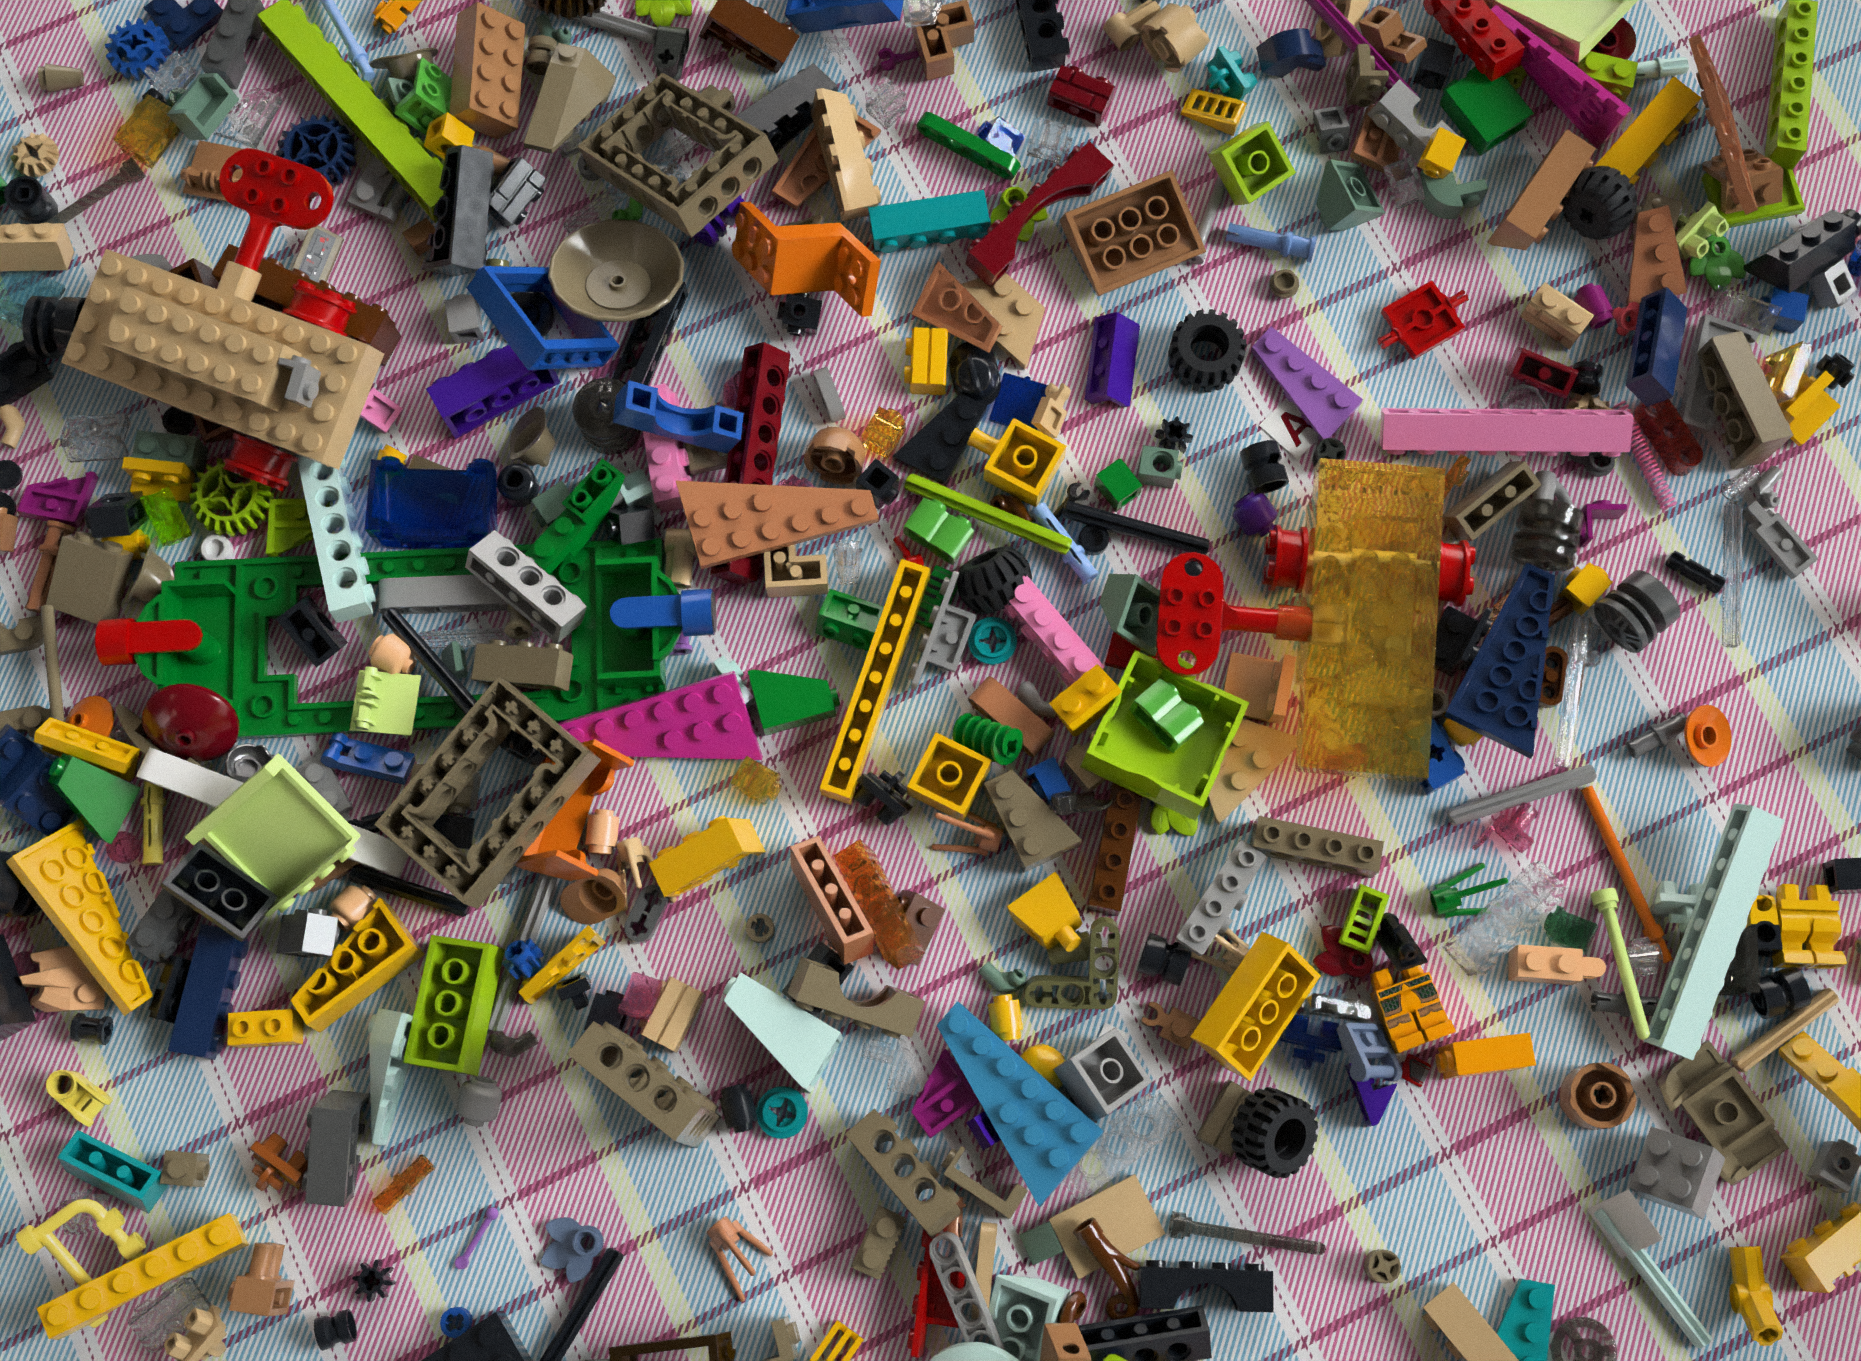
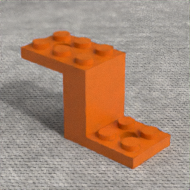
M740 202L739 213L735 218L737 230L735 241L732 244V254L739 264L770 295L835 291L861 317L872 316L881 260L841 223L775 226L752 202Z

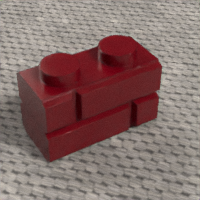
M1061 65L1049 90L1047 105L1101 126L1113 100L1115 86L1111 85V82L1104 77L1098 76L1094 78L1086 75L1079 67L1070 66L1068 68Z
M1517 347L1504 375L1566 399L1578 375V370L1527 349Z

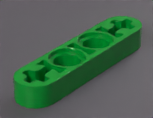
M924 112L916 124L918 131L928 139L1006 180H1013L1021 167L1020 162L1011 154L936 114Z

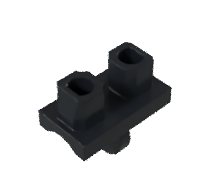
M884 770L879 776L881 779L872 772H869L867 775L862 774L858 779L861 785L858 787L854 799L865 807H869L876 797L882 801L884 805L876 816L885 825H891L899 817L907 815L911 811L913 806L901 797L907 793V788L901 784L905 777L901 771L892 776Z

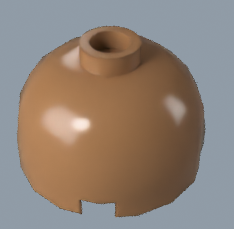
M827 427L818 431L809 441L804 454V464L811 473L813 469L820 473V479L826 482L849 484L853 482L854 477H859L862 474L866 452L861 439L852 431L844 427Z

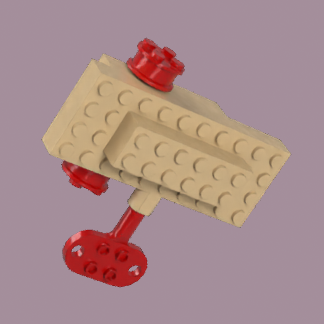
M246 148L235 152L226 160L221 168L219 177L220 190L226 201L242 211L248 212L250 221L234 262L227 261L217 289L106 249L61 363L255 438L254 441L233 433L232 438L236 441L230 457H224L222 461L225 462L223 469L283 491L284 486L288 487L289 485L286 477L292 462L298 463L299 458L282 452L279 448L339 470L384 353L368 344L347 337L348 334L344 331L351 315H356L358 310L355 309V303L342 298V295L325 288L322 291L316 289L315 285L298 279L297 283L291 287L295 293L289 308H283L282 312L252 302L262 276L257 271L275 228L287 226L293 229L307 230L318 226L327 218L332 210L334 195L332 186L327 178L313 168L259 149ZM237 169H242L243 173L240 180L233 182V173ZM320 196L321 204L318 208L311 210L310 202L314 197ZM292 355L303 357L311 361V367L321 372L318 382V394L313 400L311 408L299 406L284 398L292 371L279 365V358L291 360Z

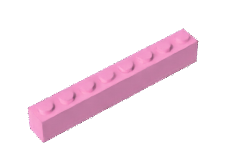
M1381 408L1379 443L1382 450H1387L1388 454L1394 455L1404 454L1405 450H1417L1418 454L1433 455L1436 453V450L1448 451V454L1465 455L1466 451H1478V454L1490 456L1496 455L1497 451H1509L1510 455L1525 456L1528 454V451H1540V454L1544 456H1557L1559 452H1571V455L1589 456L1590 452H1602L1603 456L1617 457L1620 456L1621 452H1630L1633 415L1628 410Z

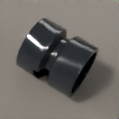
M26 175L19 176L11 180L4 191L5 201L25 224H52L58 214L56 201L35 178Z
M1277 441L1257 442L1240 451L1243 467L1246 471H1250L1247 475L1250 491H1253L1255 494H1266L1279 490L1289 483L1285 466L1279 464L1282 456Z
M1150 932L1137 967V972L1150 977H1155L1159 974L1162 981L1179 987L1185 975L1192 951L1179 942L1169 945L1167 938Z
M1791 966L1776 971L1773 977L1771 975H1763L1748 982V994L1755 1011L1763 1019L1767 1020L1782 1015L1786 1009L1788 1011H1795L1811 1004V992L1804 975L1796 967Z

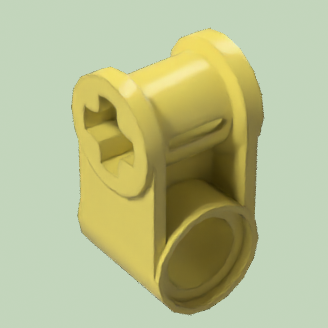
M54 1071L46 1081L48 1094L65 1107L76 1120L88 1127L94 1124L93 1119L105 1105H110L113 1101L105 1091L91 1083L77 1071ZM68 1076L71 1080V1088L67 1093H64L61 1089V1083Z

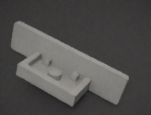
M953 571L951 578H944L939 594L944 596L940 607L934 605L928 621L934 624L930 635L923 634L918 651L923 652L920 663L913 661L907 679L912 681L910 689L915 691L926 663L955 673L976 614L948 604L959 572Z
M1240 840L1177 934L1176 941L1198 956H1202L1217 933L1223 936L1233 921L1228 916L1233 908L1239 911L1249 895L1244 892L1265 861L1266 855L1253 848L1244 840Z

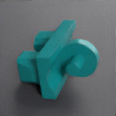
M1225 45L1216 49L1215 56L1206 65L1211 74L1207 80L1208 87L1211 90L1220 88L1227 97L1242 101L1246 94L1253 91L1258 80L1253 73H1242L1240 70L1243 64L1242 56L1238 50L1229 52Z

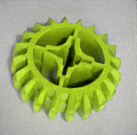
M217 458V466L213 467L211 464H206L208 471L205 474L197 472V476L201 479L200 482L191 483L192 488L196 490V492L189 494L190 499L194 502L190 505L191 510L197 513V521L204 523V527L208 531L214 530L220 536L226 532L230 537H235L238 530L242 535H247L248 526L257 529L258 526L255 522L258 519L266 521V516L263 512L269 511L270 504L268 501L274 499V494L269 491L272 487L254 480L247 484L243 482L234 483L231 478L246 477L223 469L225 462ZM217 509L220 511L229 510L232 516H219L214 514L213 511Z

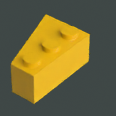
M717 817L708 823L709 828L703 832H692L682 838L683 843L675 848L669 846L656 854L657 859L648 864L664 897H678L713 879L712 876L729 867L731 870L739 866L737 861L747 855L756 854L759 856L766 851L750 819Z
M1856 1202L1847 1204L1839 1210L1841 1216L1832 1222L1828 1219L1817 1224L1812 1229L1814 1231L1813 1235L1807 1239L1800 1237L1786 1246L1788 1251L1780 1256V1258L1803 1291L1830 1293L1836 1288L1832 1283L1833 1280L1842 1274L1845 1277H1849L1856 1271L1853 1266L1861 1262V1204Z

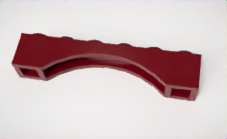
M1090 141L1082 148L1077 146L1073 149L1066 159L1067 162L1062 167L1059 164L1056 165L1047 175L1048 179L1042 185L1038 182L1030 189L1027 199L1022 203L1020 201L1014 203L1007 212L1008 216L1003 221L997 219L988 228V234L982 240L978 237L969 245L965 264L989 287H992L1010 270L1015 258L1018 236L1033 216L1045 207L1058 201L1073 197L1090 196L1109 178L1114 164Z

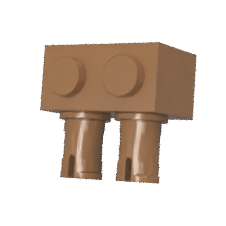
M270 1242L255 1243L249 1273L246 1272L245 1275L236 1276V1280L229 1287L227 1297L228 1301L231 1302L229 1310L267 1317L288 1314L295 1280L283 1279L279 1275L285 1245Z

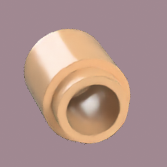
M595 809L594 815H588L585 845L588 846V853L613 855V848H616L619 828V817L613 816L614 811Z

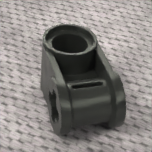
M658 26L653 54V62L657 67V76L665 73L676 81L681 78L685 57L689 49L690 36L688 28Z

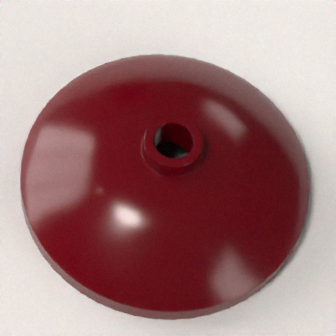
M174 684L159 689L147 700L142 712V725L150 741L164 753L185 761L190 757L197 762L217 759L232 749L239 734V719L231 704L218 693L194 684Z

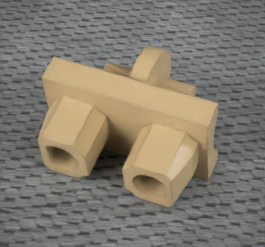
M212 1305L207 1311L193 1308L186 1316L184 1322L189 1333L186 1336L172 1333L164 1344L167 1355L177 1361L206 1360L209 1355L220 1357L226 1351V1346L222 1340L227 1335L225 1332L226 1325L220 1318L221 1309L215 1305Z

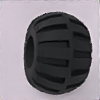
M1596 166L1583 170L1574 181L1568 193L1569 197L1562 199L1564 218L1566 222H1570V227L1574 231L1577 230L1579 232V235L1593 240L1608 239L1620 234L1630 225L1636 213L1637 194L1634 185L1629 183L1630 179L1625 174L1622 176L1620 174L1621 171L1609 166Z
M1009 546L986 551L969 560L960 568L957 579L959 595L963 602L978 614L994 613L1005 609V605L1009 604L1010 606L1009 601L1015 598L1013 591L1019 585L1024 584L1022 577L1028 576L1032 581L1030 565L1020 552Z

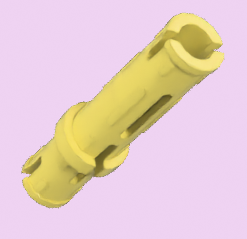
M144 781V795L140 799V806L143 807L142 865H163V807L167 805V799L163 798L162 787Z

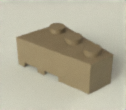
M1013 770L984 782L983 791L1024 873L1080 847L1081 838Z

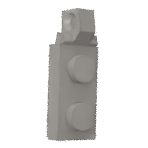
M1756 500L1740 512L1750 524L1747 527L1752 532L1751 534L1791 580L1818 560V557L1779 513L1775 514L1770 509L1765 511Z

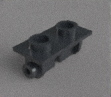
M1384 913L1380 922V930L1377 931L1375 938L1396 971L1400 972L1428 963L1427 958L1404 924H1399L1397 916L1391 913Z
M173 955L170 956L169 961L165 960V966L159 980L160 983L165 984L164 990L156 989L152 1003L148 1010H151L149 1017L175 1024L191 964L190 960Z

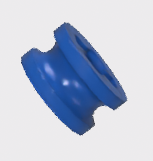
M463 1307L448 1309L440 1320L442 1332L451 1338H457L472 1328L473 1324L471 1313ZM451 1315L455 1317L463 1316L464 1321L461 1323L464 1324L462 1330L459 1328L451 1330L449 1324L452 1323V1321H449Z

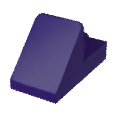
M1352 1064L1345 1065L1366 1127L1378 1125L1397 1087V1083L1373 1091L1371 1084L1375 1083L1374 1078H1370L1365 1082L1355 1081L1350 1075Z

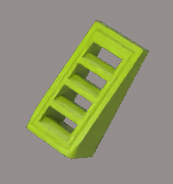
M1359 884L1355 888L1338 943L1368 955L1390 895ZM1361 899L1375 904V910L1360 904ZM1357 910L1373 916L1372 920L1356 915ZM1356 921L1368 926V932L1352 926L1353 922ZM1352 932L1365 937V943L1349 938V933Z

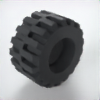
M1203 309L1198 310L1195 317L1190 313L1185 316L1184 322L1180 321L1177 324L1168 351V357H1170L1168 363L1170 368H1174V377L1176 379L1181 377V384L1185 387L1191 384L1194 391H1198L1199 387L1204 388V392H1211L1212 387H1215L1218 391L1223 389L1225 383L1229 385L1234 380V377L1238 375L1246 353V339H1243V329H1236L1238 322L1234 318L1229 321L1227 319L1228 314L1224 312L1221 315L1215 314L1216 310L1209 309L1208 314H1204ZM1199 341H1209L1221 349L1223 357L1215 361H1205L1198 358L1192 352L1190 346Z
M1265 1087L1264 1090H1255L1254 1096L1249 1094L1245 1098L1244 1105L1240 1104L1238 1107L1237 1117H1234L1232 1122L1234 1128L1231 1130L1230 1137L1234 1140L1231 1146L1232 1150L1236 1151L1235 1156L1237 1159L1242 1161L1243 1164L1273 1178L1281 1177L1284 1179L1288 1178L1290 1173L1296 1174L1299 1172L1300 1166H1305L1308 1162V1156L1312 1155L1314 1151L1313 1145L1314 1142H1317L1318 1137L1316 1134L1318 1121L1314 1120L1316 1114L1313 1109H1310L1311 1105L1300 1098L1271 1087Z

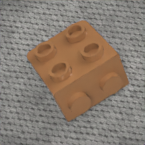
M1755 149L1742 150L1757 207L1782 202L1783 168ZM1721 155L1714 156L1711 160L1703 162L1702 170L1721 182V211L1725 214L1743 211L1741 204L1735 206L1729 189L1734 186H1730L1724 169L1728 168V166L1724 165Z

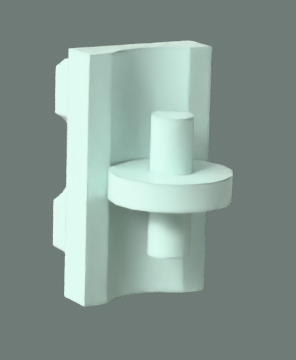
M1661 881L1657 887L1656 899L1650 907L1652 915L1668 917L1670 923H1678L1680 932L1685 933L1703 884H1691L1686 890L1687 894H1678L1677 883L1674 881Z

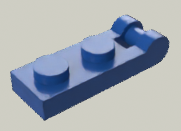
M339 732L331 735L328 742L330 747L324 750L320 758L321 763L330 768L405 785L416 761L414 753L350 739ZM341 752L349 753L348 756L340 755Z

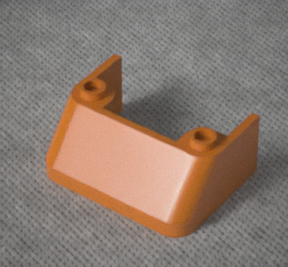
M596 739L581 742L599 757L601 761L514 866L568 881L596 877L599 870L587 864L585 853L578 850L577 846L594 796L609 791L614 784L615 770L632 767L634 760ZM548 757L544 758L543 762L541 763H551L553 765L556 764Z

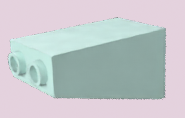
M740 972L737 978L732 976L723 990V993L726 995L724 1002L804 1090L811 1093L843 1039L841 1032Z

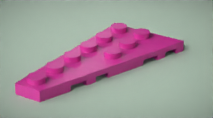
M1495 5L1491 10L1525 47L1521 66L1596 149L1601 147L1630 113L1632 108L1519 23L1506 11Z
M735 671L558 723L580 742L596 739L625 756L762 760L763 758Z

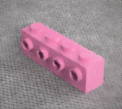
M666 383L651 386L658 388V393L663 400L680 407L677 393L672 392ZM643 431L654 503L663 513L683 509L676 480L691 481V478L687 474L686 466L689 465V460L682 441Z
M1023 576L1024 584L1019 585L1013 591L1015 598L1009 601L1010 606L1009 604L1005 605L1003 611L1010 619L1014 618L1019 623L1023 635L1030 642L1034 641L1041 649L1040 654L1049 665H1054L1061 673L1062 681L1069 687L1096 664L1104 670L1105 666L1028 576Z

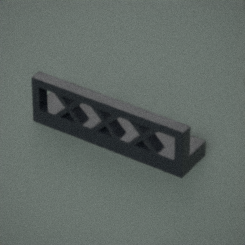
M685 282L682 283L668 304L650 316L637 319L611 379V386L622 389L626 382L620 380L623 372L634 367L636 368L630 381L647 386L650 385L689 295ZM658 315L652 331L647 333L644 328L646 320ZM647 341L640 358L635 359L633 354L634 347Z

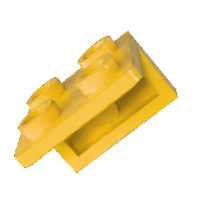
M1096 664L1066 690L1060 692L1049 704L1070 734L1078 736L1106 713L1111 701L1122 691L1108 674Z

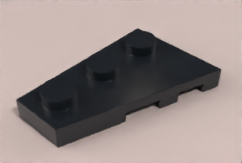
M960 393L892 456L893 460L946 486L968 446L967 442L970 435L979 426L986 413L987 406Z

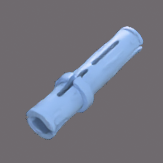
M1045 502L1039 504L1030 512V515L1036 520L1038 525L1052 531L1055 530L1057 533L1071 538ZM1072 539L1070 551L1066 555H1062V561L1065 565H1070L1082 580V583L1086 585L1099 575V572L1084 555V548L1081 545L1077 546Z

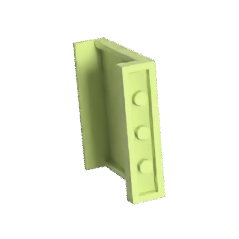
M1638 0L1483 1L1490 9L1495 5L1499 6L1561 55L1579 63Z
M278 753L198 822L185 838L194 846L204 837L229 863L277 895V900L265 914L268 918L277 909L283 913L296 900L293 896L297 893L301 897L315 885L313 880L317 876L321 880L324 879L336 867L333 864L335 861L339 860L341 863L346 861L356 851L353 845L361 835Z

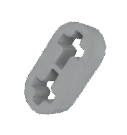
M827 366L813 371L815 383L831 423L845 419L846 415Z

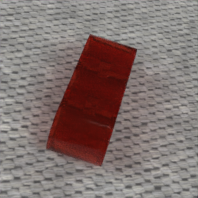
M1669 399L1651 405L1656 409L1657 413L1651 412L1640 401L1634 410V417L1668 470L1676 476L1688 475L1702 461L1703 451L1701 446ZM1663 429L1670 431L1673 438L1666 436ZM1680 454L1685 455L1689 459L1690 463L1684 462L1681 459Z

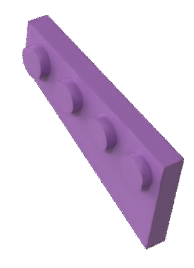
M1272 326L1251 348L1252 354L1272 380L1277 381L1284 390L1283 394L1289 402L1294 403L1301 412V417L1308 426L1311 425L1318 434L1317 438L1320 441L1325 438H1331L1363 401L1361 397Z

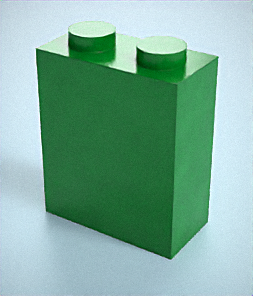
M1476 66L1467 73L1465 78L1460 81L1455 79L1448 83L1443 89L1444 93L1439 102V105L1480 156L1526 128L1534 114L1504 75L1491 82L1485 74L1477 70Z

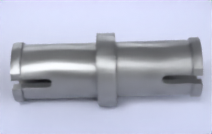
M1678 712L1658 725L1653 723L1648 726L1646 732L1625 742L1628 752L1633 758L1638 759L1658 746L1660 748L1666 746L1668 740L1684 732L1686 716Z

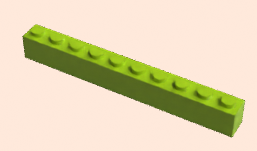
M279 0L257 14L263 32L373 155L383 163L390 174L434 223H437L438 218L436 215H433L434 208L444 190L439 188L443 164L436 156L431 158L422 140L419 137L413 138L411 136L410 130L403 119L400 117L396 119L392 115L393 112L389 104L383 98L379 100L375 96V91L367 80L364 79L362 81L358 77L357 70L350 61H343L334 43H327L324 40V35L315 23L310 24L307 21L306 14L298 4L294 6L289 0Z

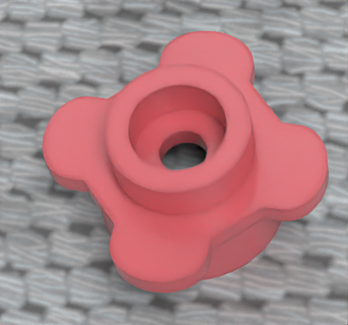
M1630 302L1624 308L1616 307L1613 309L1612 315L1616 320V332L1619 335L1625 336L1629 331L1636 329L1640 307L1637 302ZM1627 316L1630 317L1629 322L1626 321Z

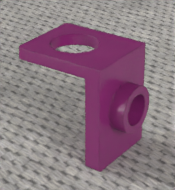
M1598 500L1592 502V504H1585L1580 510L1582 513L1581 519L1578 520L1580 547H1586L1593 539L1592 519H1619L1627 511V504H1611L1609 500Z

